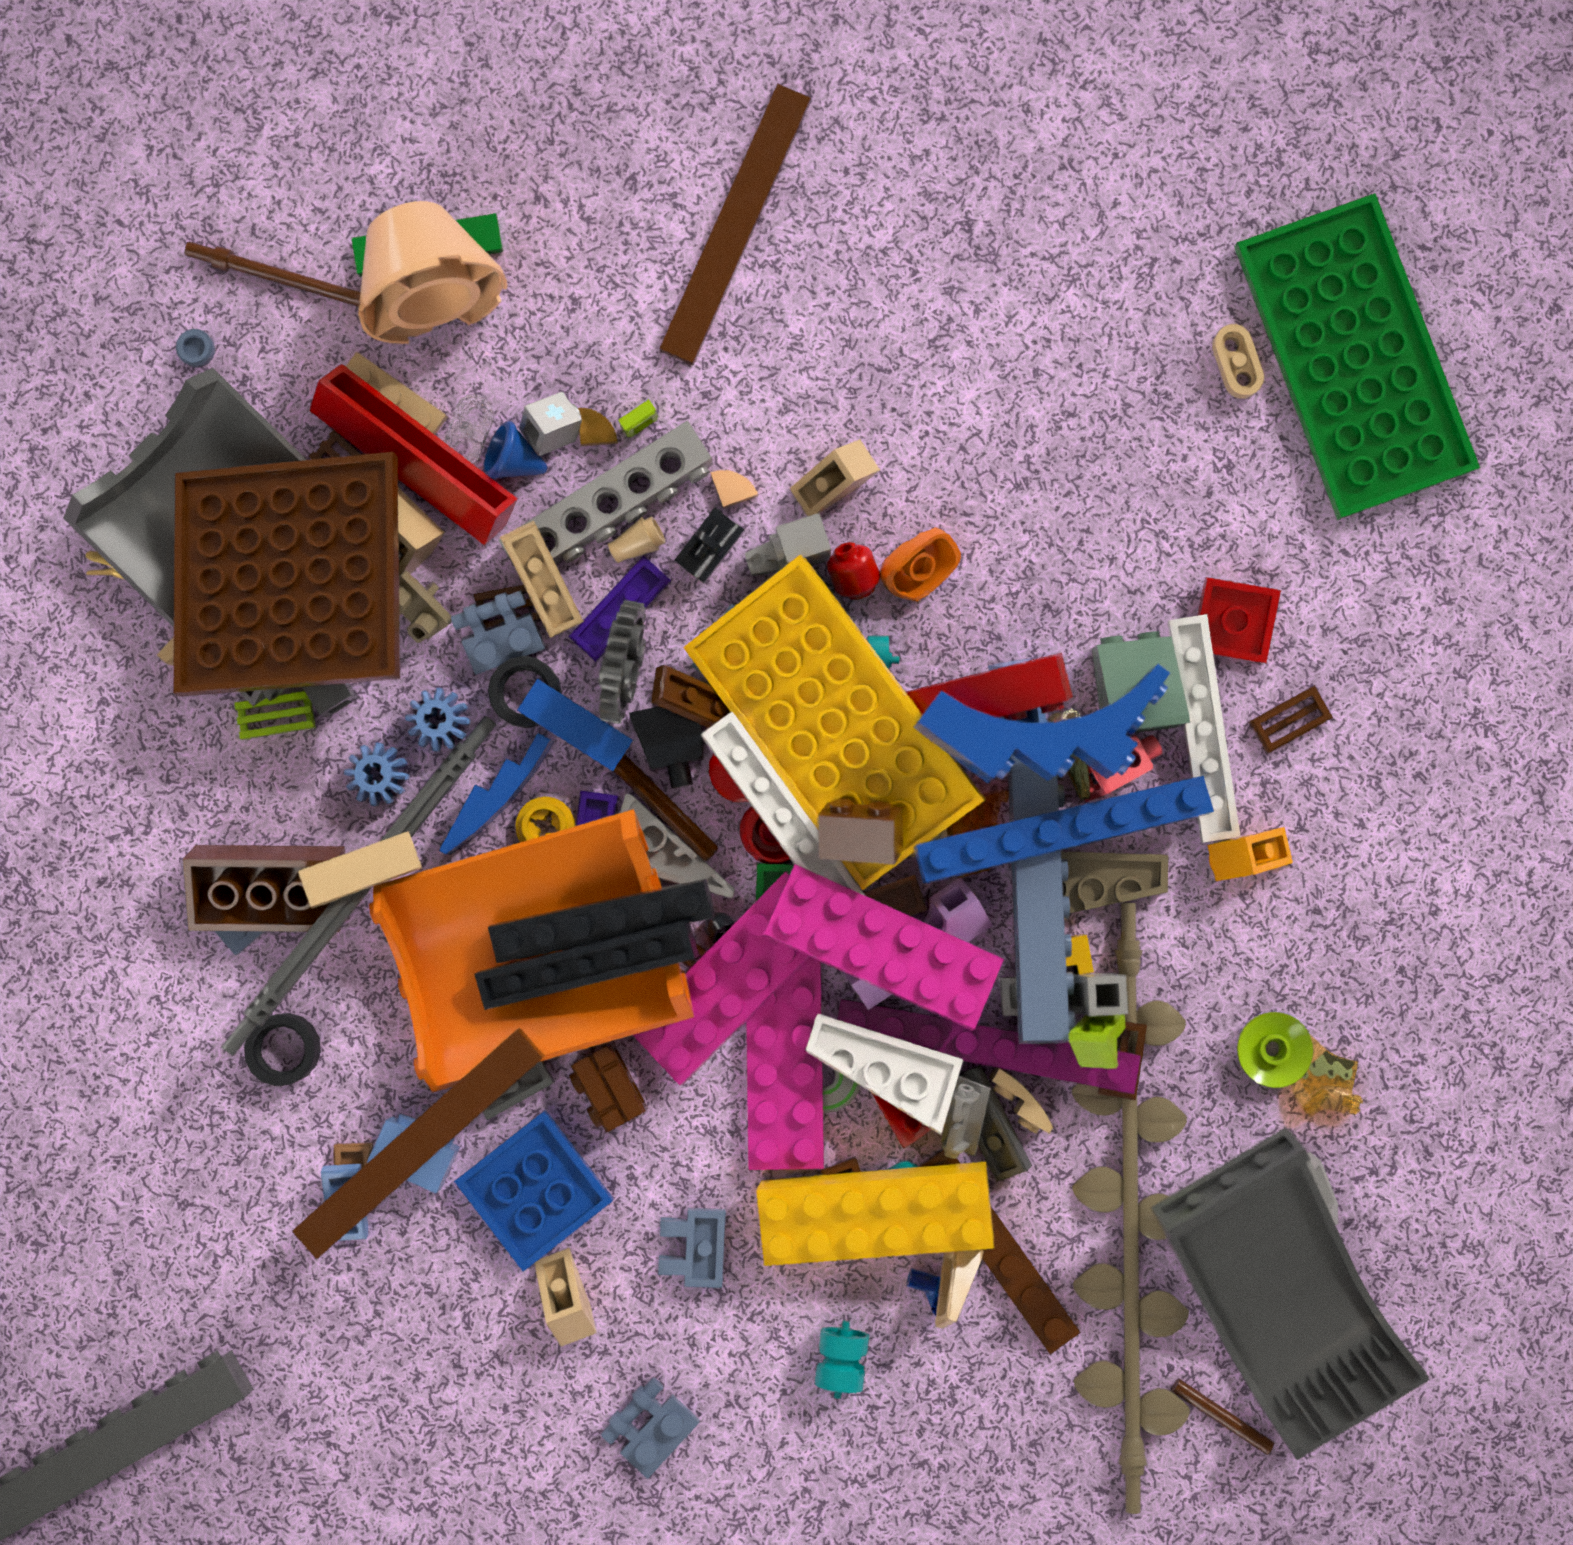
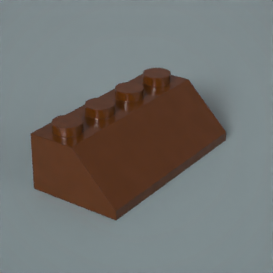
M195 845L183 858L188 931L308 932L331 902L312 909L298 871L344 855L345 846Z

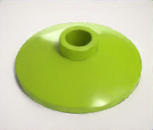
M1267 1012L1251 1019L1242 1029L1237 1043V1056L1242 1069L1253 1081L1266 1087L1281 1088L1292 1085L1305 1075L1312 1062L1313 1043L1308 1030L1298 1019L1281 1012ZM1269 1042H1276L1279 1047L1277 1054L1269 1056L1266 1052V1046Z

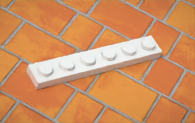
M1207 614L1168 620L1169 634L1172 637L1190 716V723L1183 725L1191 778L1204 776L1214 812L1209 815L1197 817L1201 842L1241 837Z
M730 712L700 734L793 864L864 895L840 860L819 859L818 829L733 712Z

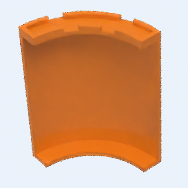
M634 809L373 886V902L369 903L370 916L375 925L380 924L400 973L398 987L402 998L408 1001L415 1034L417 1057L413 1060L414 1069L418 1079H424L432 1093L453 1087L519 1027L545 1055L540 1060L544 1061L694 1017L686 974H681L679 963L484 1010L475 973L545 955L540 954L497 963L488 930L490 925L662 888L656 868H651L646 851H649V847Z

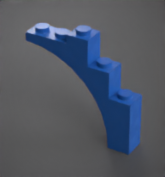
M1157 664L1144 675L1129 693L1115 703L1089 715L1060 722L1023 723L995 718L971 709L941 691L913 728L987 784L995 776L1002 780L1015 763L1010 758L1011 755L1046 781L1052 779L1056 774L1061 778L1065 775L1076 760L1071 756L1072 753L1108 779L1115 775L1116 772L1123 775L1136 757L1131 752L1138 743L1127 736L1126 733L1132 736L1146 718L1141 712L1150 702L1155 705L1168 689L1164 681L1170 675V672Z

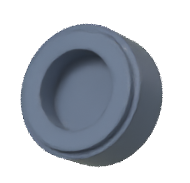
M190 329L179 336L176 342V352L178 357L188 366L203 367L213 359L215 344L212 338L204 331Z

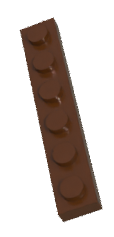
M942 1148L920 1164L919 1167L961 1163L957 1158L946 1157ZM991 1207L994 1248L981 1249L984 1251L982 1259L1051 1355L1081 1332Z

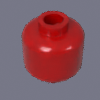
M853 542L843 543L834 550V554L826 564L837 594L848 597L851 600H860L871 595L880 580V572L873 553L865 545Z

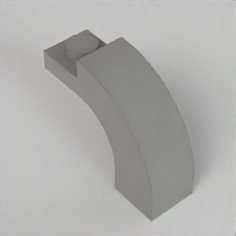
M1111 973L1073 974L1074 990L1073 995H1067L1068 1011L1088 1016L1128 1014L1126 975ZM999 977L1001 1015L1015 1016L1017 1015L1016 977Z

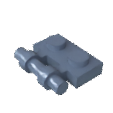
M521 590L509 595L504 592L496 595L494 601L478 607L472 604L464 607V612L451 616L456 630L470 626L473 634L463 637L461 643L475 675L498 667L510 658L527 656L545 649V643L532 612L519 617L516 615L514 608L526 604ZM499 614L503 616L505 622L486 629L483 620Z
M654 1377L644 1387L639 1386L635 1390L630 1403L621 1412L616 1411L609 1419L610 1424L601 1433L603 1439L609 1444H612L620 1435L625 1436L629 1441L621 1449L620 1454L647 1479L700 1422L673 1394L663 1405L659 1403L655 1397L664 1387ZM645 1409L652 1416L638 1430L632 1422Z

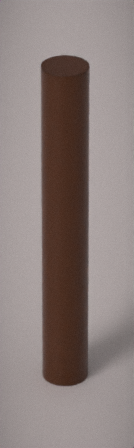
M1178 1378L1171 1391L1264 1454L1268 1455L1272 1451L1274 1441Z

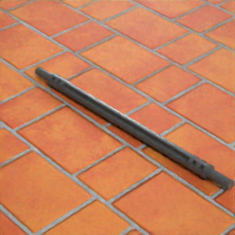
M484 716L463 744L459 742L380 841L409 831L411 838L475 759V751L496 726L494 721ZM372 887L337 899L329 904L243 1012L245 1017L221 1046L223 1050L234 1056L258 1025L260 1027L264 1025Z

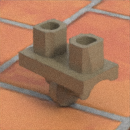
M405 570L399 575V615L402 614L410 622V625L407 627V634L416 643H420L447 627L452 622L451 615L433 597L439 589L435 582H431L423 587L416 578Z

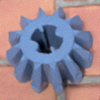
M436 688L434 699L428 691H422L423 704L414 700L410 702V706L418 710L417 714L405 716L406 721L417 723V725L408 730V734L412 737L421 734L418 739V745L424 748L431 741L432 750L435 752L440 751L442 740L449 749L455 748V742L451 736L454 734L458 738L465 739L466 734L457 729L458 725L466 726L470 725L471 722L469 718L458 716L464 713L468 706L465 703L455 705L458 700V694L451 692L445 698V692L442 688ZM438 710H441L440 714L446 717L445 723H439L438 729H434L436 725L430 723V717L437 716Z
M375 743L373 753L368 746H361L362 759L355 755H350L349 757L350 762L356 765L355 770L349 768L344 770V775L355 777V780L346 785L347 789L350 791L359 789L356 800L363 802L369 797L371 806H379L381 797L387 804L393 803L394 797L390 790L403 794L405 789L396 783L398 779L409 780L410 778L409 774L398 772V769L407 765L406 759L400 758L393 761L397 756L398 750L390 747L385 752L382 743ZM381 765L380 773L384 776L381 782L374 780L372 783L371 781L374 776L369 772L372 767L379 769Z

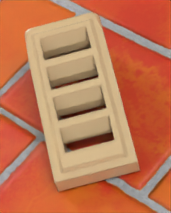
M983 1250L954 1251L943 1254L935 1319L936 1327L943 1329L957 1321L983 1258Z

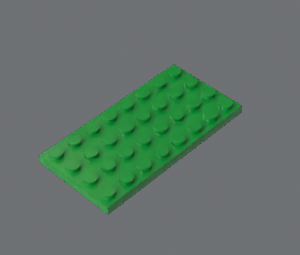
M1376 193L1236 243L1234 246L1337 520L1457 478L1480 468Z

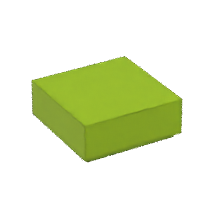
M648 399L618 421L626 436L632 438L657 421L658 414Z

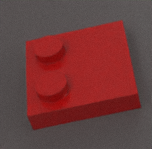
M1205 577L1197 616L1207 614L1213 654L1267 664L1281 590Z

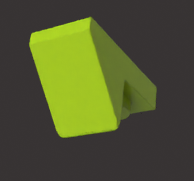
M1125 1014L1084 1015L1069 1032V1042L1080 1066L1117 1068V1038L1125 1030Z

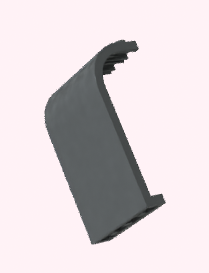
M1285 1127L1154 1205L1151 1209L1226 1351L1296 1460H1299L1428 1382L1429 1377L1425 1369L1396 1335L1368 1293L1306 1163L1310 1161V1157L1303 1145Z

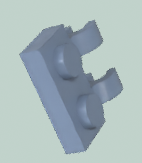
M688 1208L687 1219L661 1217L660 1236L686 1237L685 1257L659 1255L658 1275H685L684 1287L722 1288L725 1209Z

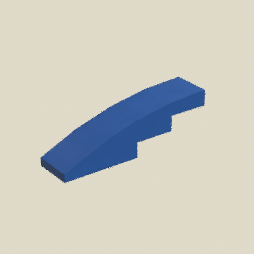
M537 733L520 765L506 758L489 790L479 785H474L439 851L447 855L453 854L496 819L534 776L553 746L554 741Z

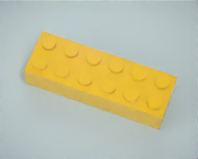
M986 1161L761 1180L756 1189L764 1266L994 1248Z

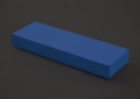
M539 679L536 680L517 709L521 714L612 772L633 741V739L605 721H601L600 718Z

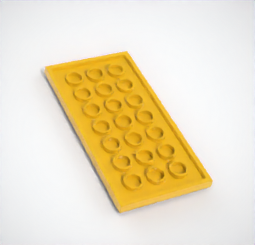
M802 555L797 556L683 647L730 712H733L817 829L818 814L828 802L835 799H848L853 801V804L861 805L882 801L890 803L891 807H903V852L894 865L841 861L862 890L913 854V847L915 845L929 842L986 800L956 759L913 728L922 717V713L807 559L803 558Z

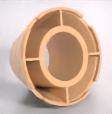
M426 201L401 204L383 212L369 225L366 235L358 317L363 330L372 338L387 343L409 344L408 337L430 332L433 327L445 324L456 318L468 325L476 323L491 313L501 302L499 294L502 289H507V280L502 268L439 204Z

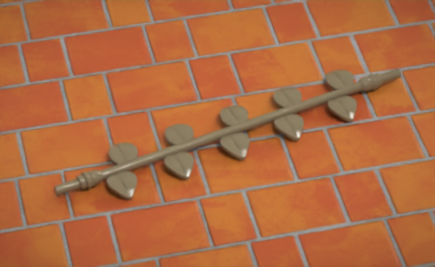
M1121 903V940H1117L1115 956L1117 958L1116 963L1119 974L1126 975L1128 1014H1125V1021L1147 1024L1145 1044L1162 1046L1172 1042L1181 1035L1185 1029L1186 1020L1174 1007L1159 1000L1150 1001L1137 1009L1136 976L1140 970V958L1143 950H1140V940H1136V903ZM1130 1031L1127 1053L1135 1054L1138 1031ZM1077 1083L1072 1088V1095L1076 1102L1090 1113L1107 1116L1118 1112L1122 1107L1123 1178L1117 1171L1109 1167L1098 1166L1081 1176L1073 1184L1072 1189L1081 1203L1097 1212L1107 1213L1115 1211L1123 1203L1124 1275L1118 1268L1110 1264L1098 1263L1078 1276L1073 1282V1287L1077 1295L1091 1307L1101 1310L1115 1309L1124 1299V1371L1112 1362L1106 1360L1097 1361L1086 1367L1074 1378V1386L1084 1399L1098 1407L1109 1408L1117 1406L1124 1400L1125 1396V1436L1121 1443L1119 1464L1121 1465V1473L1125 1475L1126 1512L1138 1514L1141 1513V1476L1144 1475V1466L1147 1465L1144 1442L1140 1437V1425L1150 1434L1168 1435L1182 1427L1190 1413V1408L1172 1391L1164 1388L1150 1390L1140 1397L1139 1328L1147 1335L1153 1337L1173 1335L1186 1323L1189 1310L1176 1297L1165 1291L1156 1290L1150 1292L1139 1300L1138 1230L1150 1239H1167L1151 1207L1169 1196L1155 1193L1145 1197L1138 1203V1134L1143 1139L1155 1143L1171 1140L1184 1129L1187 1116L1173 1102L1163 1097L1155 1096L1149 1098L1137 1107V1097L1136 1100L1101 1095L1098 1094L1099 1087Z

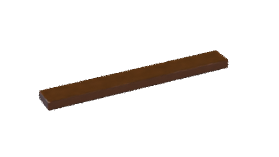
M777 83L661 343L660 352L694 366L811 103V97Z
M519 1027L295 1227L292 1233L318 1259L545 1055Z

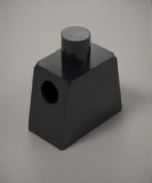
M660 706L630 712V719L651 770L656 771L667 768L671 789L693 785L689 763L704 760L703 738L700 735L703 733V726Z

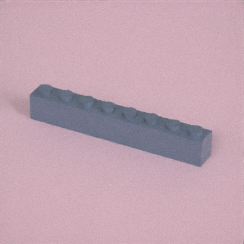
M1010 756L1015 763L1008 771L1009 822L1058 811L1059 807H1064V786L1058 785L1057 774L1052 779L1046 781L1016 757ZM1061 851L1011 863L1019 1044L1065 1043L1069 1041V1032L1075 1027L1074 1011H1068L1067 996L1073 995L1072 972H1066V957H1071L1072 941L1071 935L1065 934L1064 919H1069L1070 901L1068 896H1063L1062 882L1068 881L1067 859H1061Z

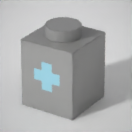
M560 392L524 406L519 430L536 454L541 456L576 442L582 418L576 405L571 404L565 394Z

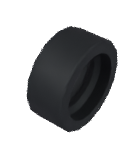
M528 656L510 658L499 665L490 678L488 688L490 705L500 718L513 726L522 728L540 726L525 715L516 713L508 707L503 695L505 683L516 672L527 670L540 675L548 686L562 694L560 681L552 668L538 658Z
M292 1013L271 1015L262 1027L258 1025L244 1045L245 1062L250 1072L261 1082L273 1086L290 1085L307 1077L316 1067L321 1053L320 1038L314 1026L304 1017ZM278 1027H287L295 1030L304 1042L305 1053L303 1059L297 1067L290 1071L280 1072L274 1070L265 1063L262 1057L261 1045L264 1037L269 1031Z

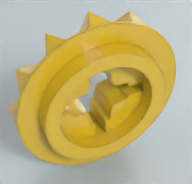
M545 796L530 800L521 808L516 819L515 828L519 842L541 837V828L536 826L537 824L533 823L532 819L545 821L552 812L551 824L556 827L555 829L561 831L575 827L576 823L571 809L562 801L553 797Z

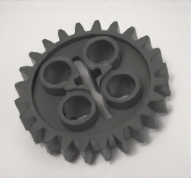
M624 600L623 604L620 605V611L617 612L616 620L612 622L608 645L605 650L606 655L603 657L599 673V685L602 688L599 701H601L599 706L601 721L616 724L622 723L629 703H632L634 699L637 680L640 675L639 669L642 667L646 649V639L643 638L646 618L644 603Z

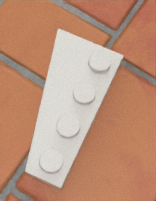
M817 1013L806 1048L807 1053L941 1135L963 1059Z

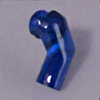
M911 1268L906 1286L925 1292L931 1311L936 1316L941 1277Z

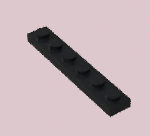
M701 879L490 925L488 930L497 963L569 949L689 919L690 923L712 919L715 916L707 879Z
M685 919L481 970L474 975L484 1010L692 960L697 958L699 953L690 921Z

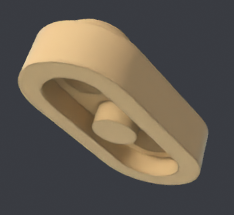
M1238 324L1224 326L1215 335L1212 342V350L1228 393L1236 398L1246 399L1253 396L1263 385V369L1248 330ZM1225 341H1234L1237 345L1236 351H1228L1225 348ZM1243 374L1247 376L1249 380L1248 385H1239L1237 375Z

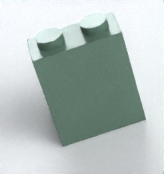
M1160 631L1137 634L1138 640L1123 642V636H1110L1101 638V644L1092 648L1099 710L1115 703L1129 693L1150 669L1159 664L1170 672V675L1164 681L1168 689L1155 705L1150 702L1141 712L1146 718L1135 733L1177 728L1190 723L1189 711L1171 636L1160 637Z

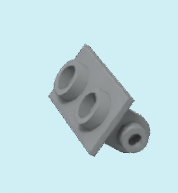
M958 1076L941 1138L944 1155L952 1159L958 1158L959 1154L963 1152L972 1156L976 1155L991 1090L987 1086L962 1076Z

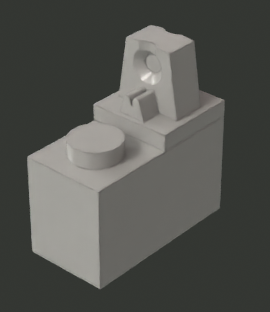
M820 513L777 526L776 534L769 535L768 542L746 552V562L751 575L757 576L779 572L799 555L806 558L811 566L828 561L831 547Z

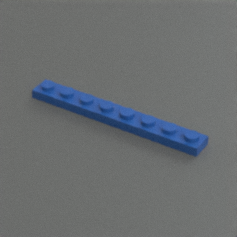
M1199 776L917 844L913 848L923 884L1209 815L1214 812L1204 776Z

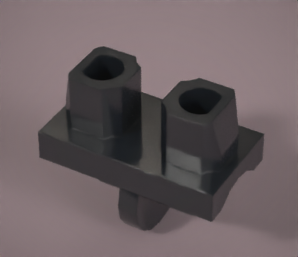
M715 507L674 561L705 584L745 532V529L730 520Z

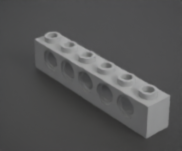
M687 420L523 525L534 521L542 538L552 537L555 539V547L550 552L555 564L563 559L566 563L572 562L585 552L583 547L591 541L596 540L597 543H601L616 533L614 527L621 522L627 520L628 523H633L639 520L648 512L645 507L658 500L662 504L672 499L679 493L677 487L688 480L691 484H694L705 478L710 473L708 467L713 465L712 457ZM666 459H678L682 463L680 469L673 474L663 472L661 466ZM637 478H646L650 481V486L646 492L636 494L630 490L631 483ZM608 497L617 499L619 503L614 512L605 514L599 511V505L603 499ZM575 517H583L587 520L585 530L578 534L570 533L568 531L569 522ZM499 539V540H498L499 543L501 544V546L503 547V549H504L505 552L507 553V551H506V549H505V547H504V545H503L501 539Z

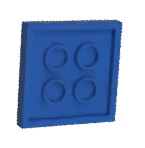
M546 1110L454 1181L523 1272L614 1200Z

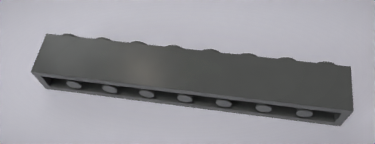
M218 1350L212 1352L197 1362L200 1369L189 1375L185 1369L164 1381L167 1387L157 1394L153 1392L152 1388L131 1400L133 1408L121 1413L119 1408L111 1411L98 1420L100 1427L89 1433L86 1427L67 1437L64 1440L67 1446L55 1452L52 1446L31 1459L34 1464L32 1467L22 1471L20 1466H17L0 1477V1541L244 1399L254 1389L233 1351L230 1350L222 1356Z

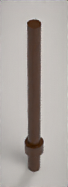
M190 241L186 243L185 256L209 262L213 268L229 272V269L359 307V291L234 255L233 250L216 246L214 249Z

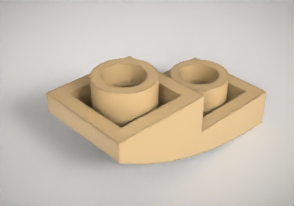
M995 1067L989 1076L991 1081L996 1083L993 1090L1010 1101H1013L1015 1096L1020 1098L1013 1109L1017 1115L1021 1116L1018 1123L1035 1134L1040 1129L1050 1134L1053 1126L1033 1095L1010 1073L1002 1068Z

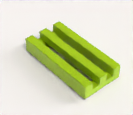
M305 691L279 695L272 701L265 698L254 707L248 701L234 703L235 710L238 712V717L236 718L237 725H240L239 738L241 740L316 728L312 702ZM301 700L304 702L302 707L246 715L247 709ZM306 715V721L253 730L248 729V724Z

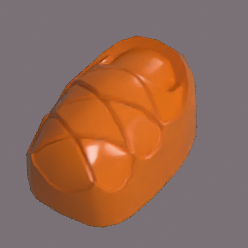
M934 527L921 532L911 540L902 543L883 561L880 569L882 583L891 594L917 602L932 593L951 575L960 563L961 552L953 538L942 529Z

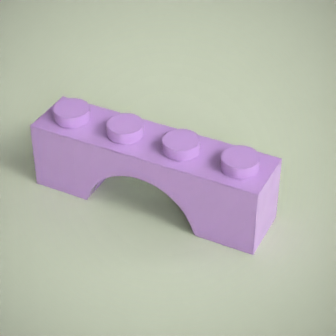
M961 877L929 898V910L924 923L963 941L969 942L993 926L979 900ZM843 972L868 1010L892 995Z

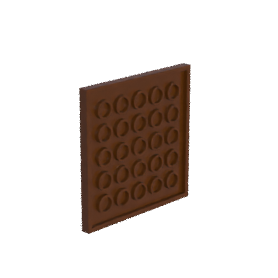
M393 452L175 473L173 694L182 697L400 679L398 457Z

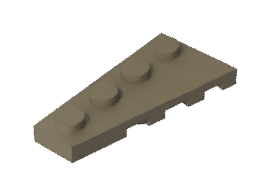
M1061 851V859H1067L1068 881L1062 882L1063 896L1069 897L1070 913L1168 892V855Z

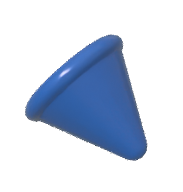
M512 421L504 422L496 430L487 448L483 472L493 480L496 478L532 476L546 473L547 464L536 454L529 442L518 431Z

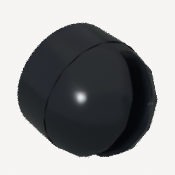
M715 912L713 919L705 921L704 929L709 939L715 944L735 922L726 913Z

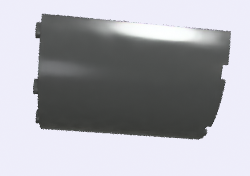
M213 367L185 380L177 398L165 414L170 421L160 434L150 433L129 454L132 462L117 475L110 470L95 482L72 494L63 517L173 627L175 473L307 460ZM399 551V561H400V559L402 558L403 554ZM285 688L239 693L254 707L265 698L272 701Z

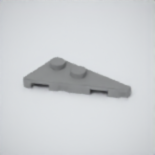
M625 794L620 813L634 809L649 847V851H646L651 868H656L659 878L679 884L707 879L711 893L733 898L734 887L633 795Z

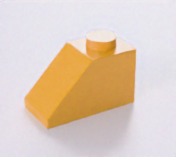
M1285 827L1207 845L1209 865L1214 872L1216 882L1255 875L1293 863Z

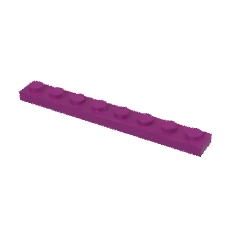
M841 999L837 1020L951 1055L966 1062L1131 1094L1135 1092L1141 1057L1137 1054L1117 1051L1118 1066L1116 1069L1082 1067L1079 1065L1069 1041L1065 1043L1019 1044L1018 1032L980 1024H977L974 1030H970L943 1017L875 1005L868 1010L863 1002Z

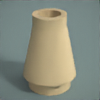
M652 516L647 519L641 517L618 538L608 543V548L615 561L620 563L630 558L659 551V546L666 543L658 523Z

